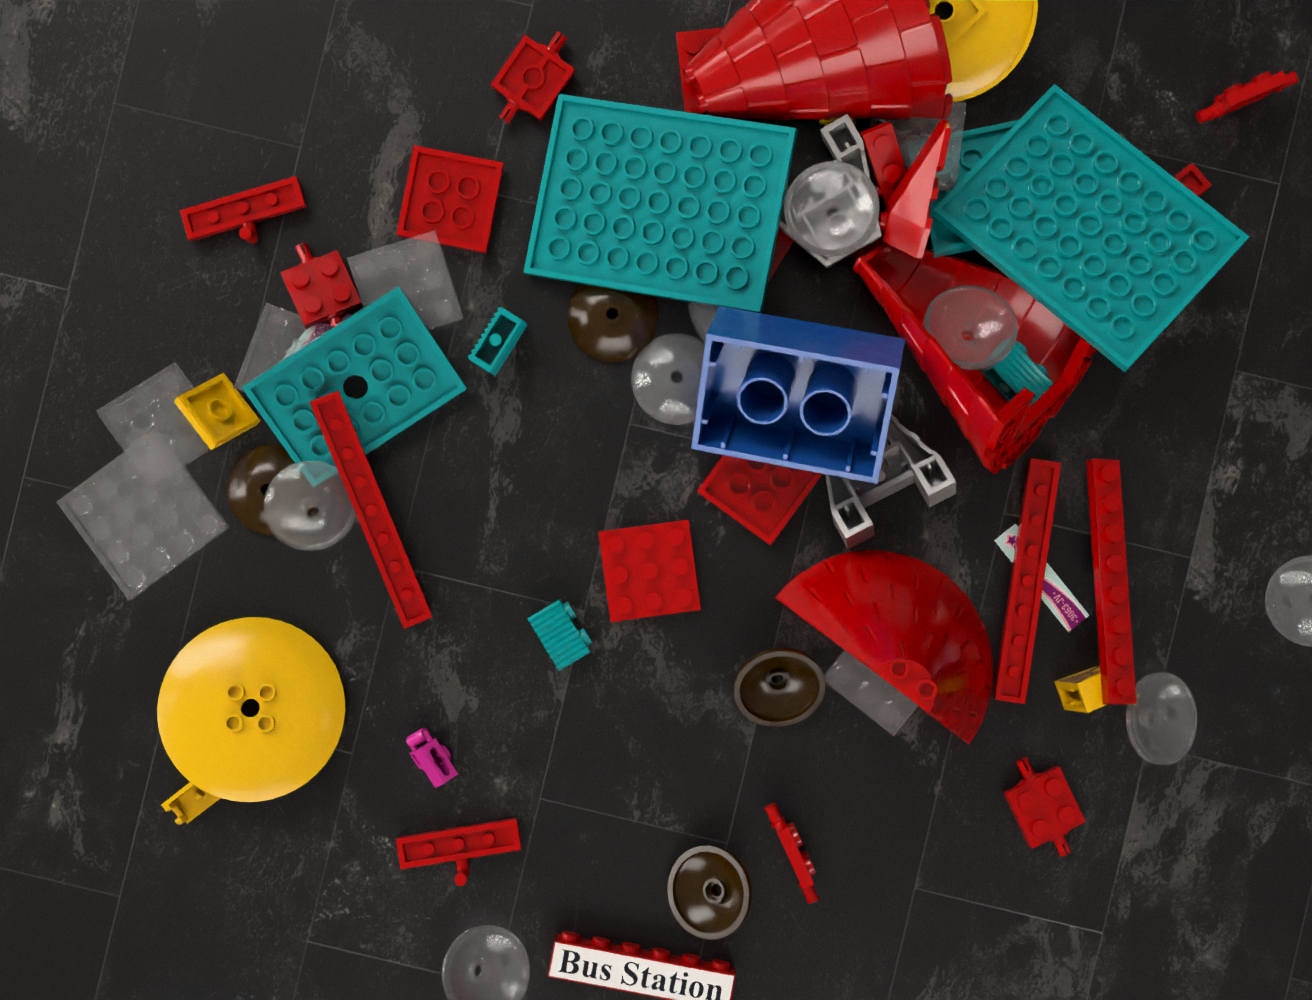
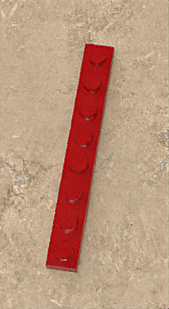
M339 390L309 401L403 628H408L432 618L428 604Z
M1028 459L993 699L1020 704H1025L1061 469V463Z
M1092 458L1086 461L1102 705L1137 704L1120 460Z

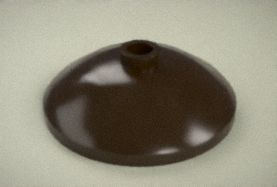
M581 284L574 292L569 304L568 325L577 345L589 356L605 362H621L637 356L650 344L657 330L658 308L654 296ZM610 309L618 311V317L614 320L607 317V312Z
M263 445L245 453L233 466L227 482V498L235 517L248 529L264 535H281L299 528L313 513L319 494V485L312 488L282 445ZM266 484H270L273 487V492L270 495H266L263 491Z
M791 648L768 649L752 656L740 667L733 684L734 699L741 713L757 724L769 727L789 726L806 719L818 708L825 694V678L819 664L808 654Z
M698 846L683 853L671 869L667 887L668 900L675 918L686 931L696 937L713 940L731 935L741 927L750 911L752 888L745 867L734 854L719 846ZM717 885L721 887V895L717 892Z

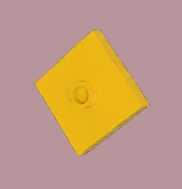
M224 373L179 395L174 401L211 450L257 426L261 421Z

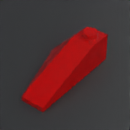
M945 119L940 120L888 200L885 212H880L878 216L882 241L919 259H923L933 218H930L929 204L934 199L937 200L939 192V178L935 177L936 171L941 172L944 168L952 130L948 120Z

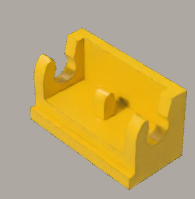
M189 782L162 803L161 806L165 811L170 812L172 810L177 815L175 822L181 825L184 822L190 823L221 798L211 795Z

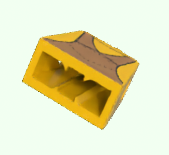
M1100 665L1054 681L1064 710L1089 713L1105 706L1102 705Z

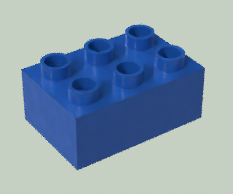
M719 306L706 333L691 449L878 484L905 339Z

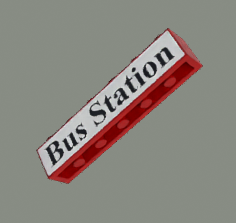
M563 931L562 934L556 933L548 977L667 1000H731L736 972L735 967L730 966L728 961L713 959L712 962L701 961L700 957L694 954L684 953L680 957L670 955V951L662 948H653L652 951L640 949V945L631 942H623L622 945L611 944L610 940L604 937L595 936L590 940L580 938L579 933Z

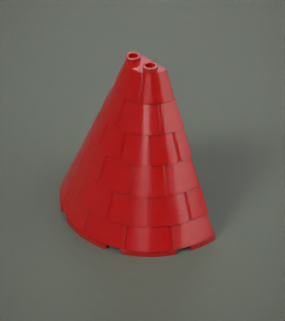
M749 0L744 7H741L717 36L712 37L689 61L686 67L682 68L688 85L693 84L698 93L695 95V100L701 112L706 111L707 115L731 119L789 120V118L829 120L830 117L841 118L846 114L850 118L909 120L910 117L945 119L950 116L953 102L952 95L950 93L945 94L947 84L952 82L947 43L940 17L935 13L930 14L929 0Z
M885 242L882 244L877 243L866 256L861 255L853 267V271L860 274L879 305L885 310L900 338L905 339V343L921 370L926 373L941 401L948 407L965 438L971 443L984 468L993 474L998 473L1001 467L1003 469L1009 467L1036 440L1041 433L1040 429L1050 417L1054 418L1092 363V360L1089 358L1097 351L1096 348L1002 271L971 263L951 255L934 258L932 250L925 248L923 259H919ZM1013 339L1023 344L1028 351L1027 355L1034 363L1042 365L1048 371L1047 377L1053 382V385L1031 406L1030 404L1035 396L1033 392L1024 387L1008 402L999 393V390L995 389V386L978 370L991 353L1007 340Z
M851 551L823 559L820 563L806 571H802L776 595L775 598L878 674L967 744H970L985 717L993 685L992 651L985 626L972 602L959 586L944 573L917 558L891 551Z

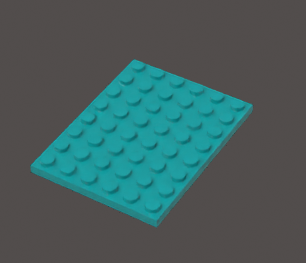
M1055 84L932 210L934 217L1124 372L1135 363L1249 238L1246 233Z
M558 94L523 273L686 302L762 313L798 132L797 129Z

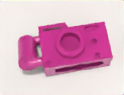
M422 728L406 738L408 746L412 749V752L409 754L417 767L425 771L435 788L458 775L450 762L451 754L444 745H440L436 738L433 739L426 728ZM425 740L427 741V743H425L421 747H417V745H419L420 743L424 742Z

